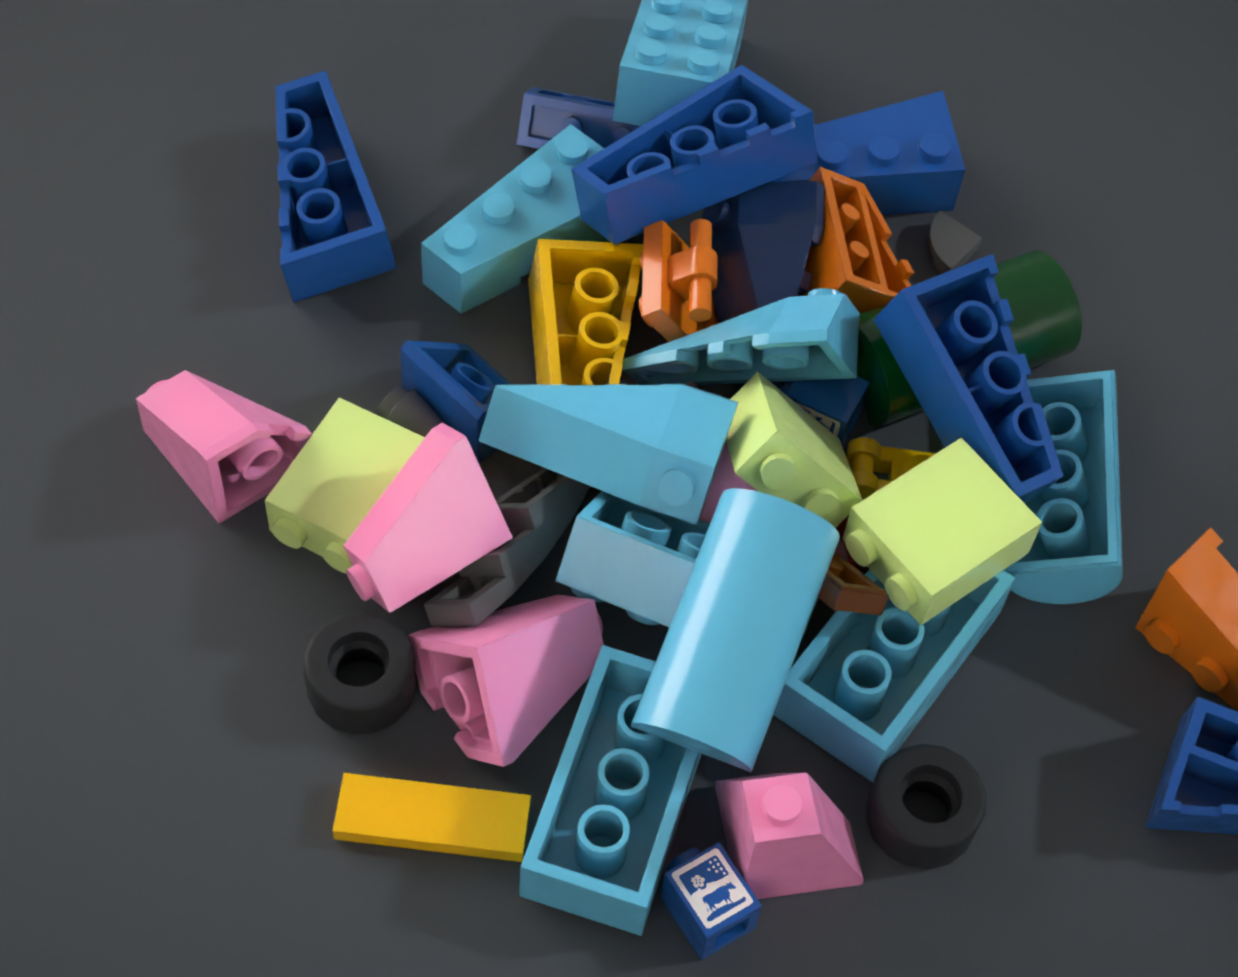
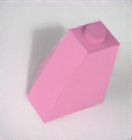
M187 370L169 380L155 383L146 393L136 398L144 432L219 524L268 495L312 435L305 425Z
M440 423L432 428L343 545L353 565L346 570V574L353 588L363 601L372 598L391 613L513 538L465 435L444 423Z
M559 594L493 611L476 627L435 626L407 635L413 646L415 672L420 693L433 711L444 707L461 731L456 733L454 740L467 758L502 767L513 763L591 676L600 649L604 645L602 637L603 624L597 612L595 599Z
M807 772L771 773L715 782V791L729 858L757 899L862 885L864 879L850 821Z

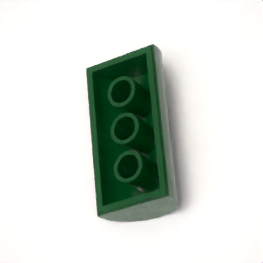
M1034 250L998 263L999 273L994 277L1000 298L1008 299L1014 318L1009 327L1018 354L1025 353L1029 368L1031 369L1072 353L1079 345L1081 339L1082 318L1076 293L1062 267L1050 255L1039 250ZM886 305L859 315L857 376L870 382L864 406L868 423L875 427L883 426L923 410L873 320Z

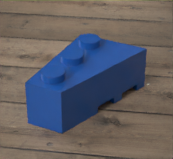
M1197 697L1182 715L1144 828L1238 835L1237 711Z

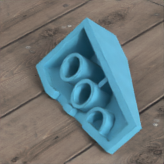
M828 288L813 289L808 292V296L787 297L623 359L622 371L638 385L686 384L689 381H692L695 385L747 383L757 371L770 382L857 378L860 313L846 294Z

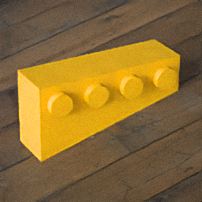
M538 239L528 278L537 384H619L631 326L630 321L641 270L640 255L643 252V244L617 243L614 245L611 242Z

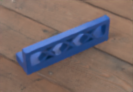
M532 87L523 96L516 145L540 149L571 124L600 146L606 148L640 126L613 121L615 102Z

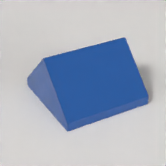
M406 340L400 349L402 387L408 391L416 389L446 425L465 435L480 464L499 450L478 441L495 385L511 383L468 344Z

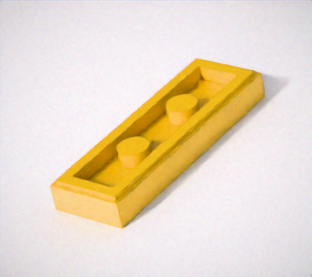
M343 773L332 830L334 840L522 862L531 795Z

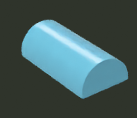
M1115 370L1028 379L1027 383L1033 403H1038L1042 406L1064 476L1031 501L1025 503L1042 521V524L1030 552L1004 569V571L1015 577L1011 591L1032 601L1049 604H1075L1095 600L1112 592L1123 578Z
M732 488L724 490L631 727L752 772L839 542L840 535L836 528L819 515L782 498L748 489Z

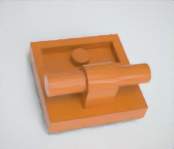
M696 219L691 222L690 248L663 220L644 227L643 252L640 255L643 280L642 296L639 298V310L644 322L649 327H653L668 342L718 324L712 291L717 287L718 256L712 249V224L710 221Z

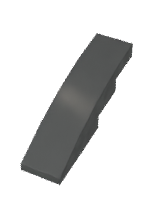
M543 467L499 497L496 502L513 538L459 571L461 578L423 604L430 626L476 627L518 590L550 553L576 515L590 486Z

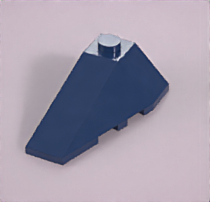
M817 181L768 182L704 208L702 219H706L712 224V249L718 256L717 287L712 291L718 323L787 297L799 296L800 293L808 292L812 274L804 269L810 246L820 245L824 231V185ZM785 381L771 383L780 389L784 386ZM735 383V384H733V388H734L735 394H736L746 383Z

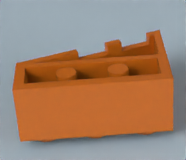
M819 167L809 181H817L824 185V231L820 245L810 246L804 269L812 274L808 292L819 288L837 290L847 295L860 314L887 305L902 289L911 286L908 280L914 274V271L908 260L901 259L898 262L890 249L887 240L892 235V232L865 184ZM803 292V296H808V292Z
M1210 527L1167 569L1135 628L1146 637L1154 649L1163 654H1168L1190 672L1198 685L1206 691L1218 695L1238 712V573L1216 549L1223 540Z

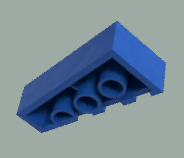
M740 65L573 167L571 171L581 219L615 245L644 233L645 226L661 220L667 224L818 163L813 111L745 66Z
M326 70L275 86L276 134L279 146L277 174L281 206L279 208V228L282 242L280 266L293 303L397 269L387 230Z
M944 91L814 125L818 163L771 181H809L819 167H823L864 183L882 215L939 212L940 210L954 211L965 173V166Z
M990 254L902 289L873 320L944 448L962 438L1003 482L1026 503L1064 475L1041 404L1033 403L1027 383V378L1031 375L1025 353L1018 354L1009 327L1014 318L1008 299L1000 298L994 279L999 271L994 255Z

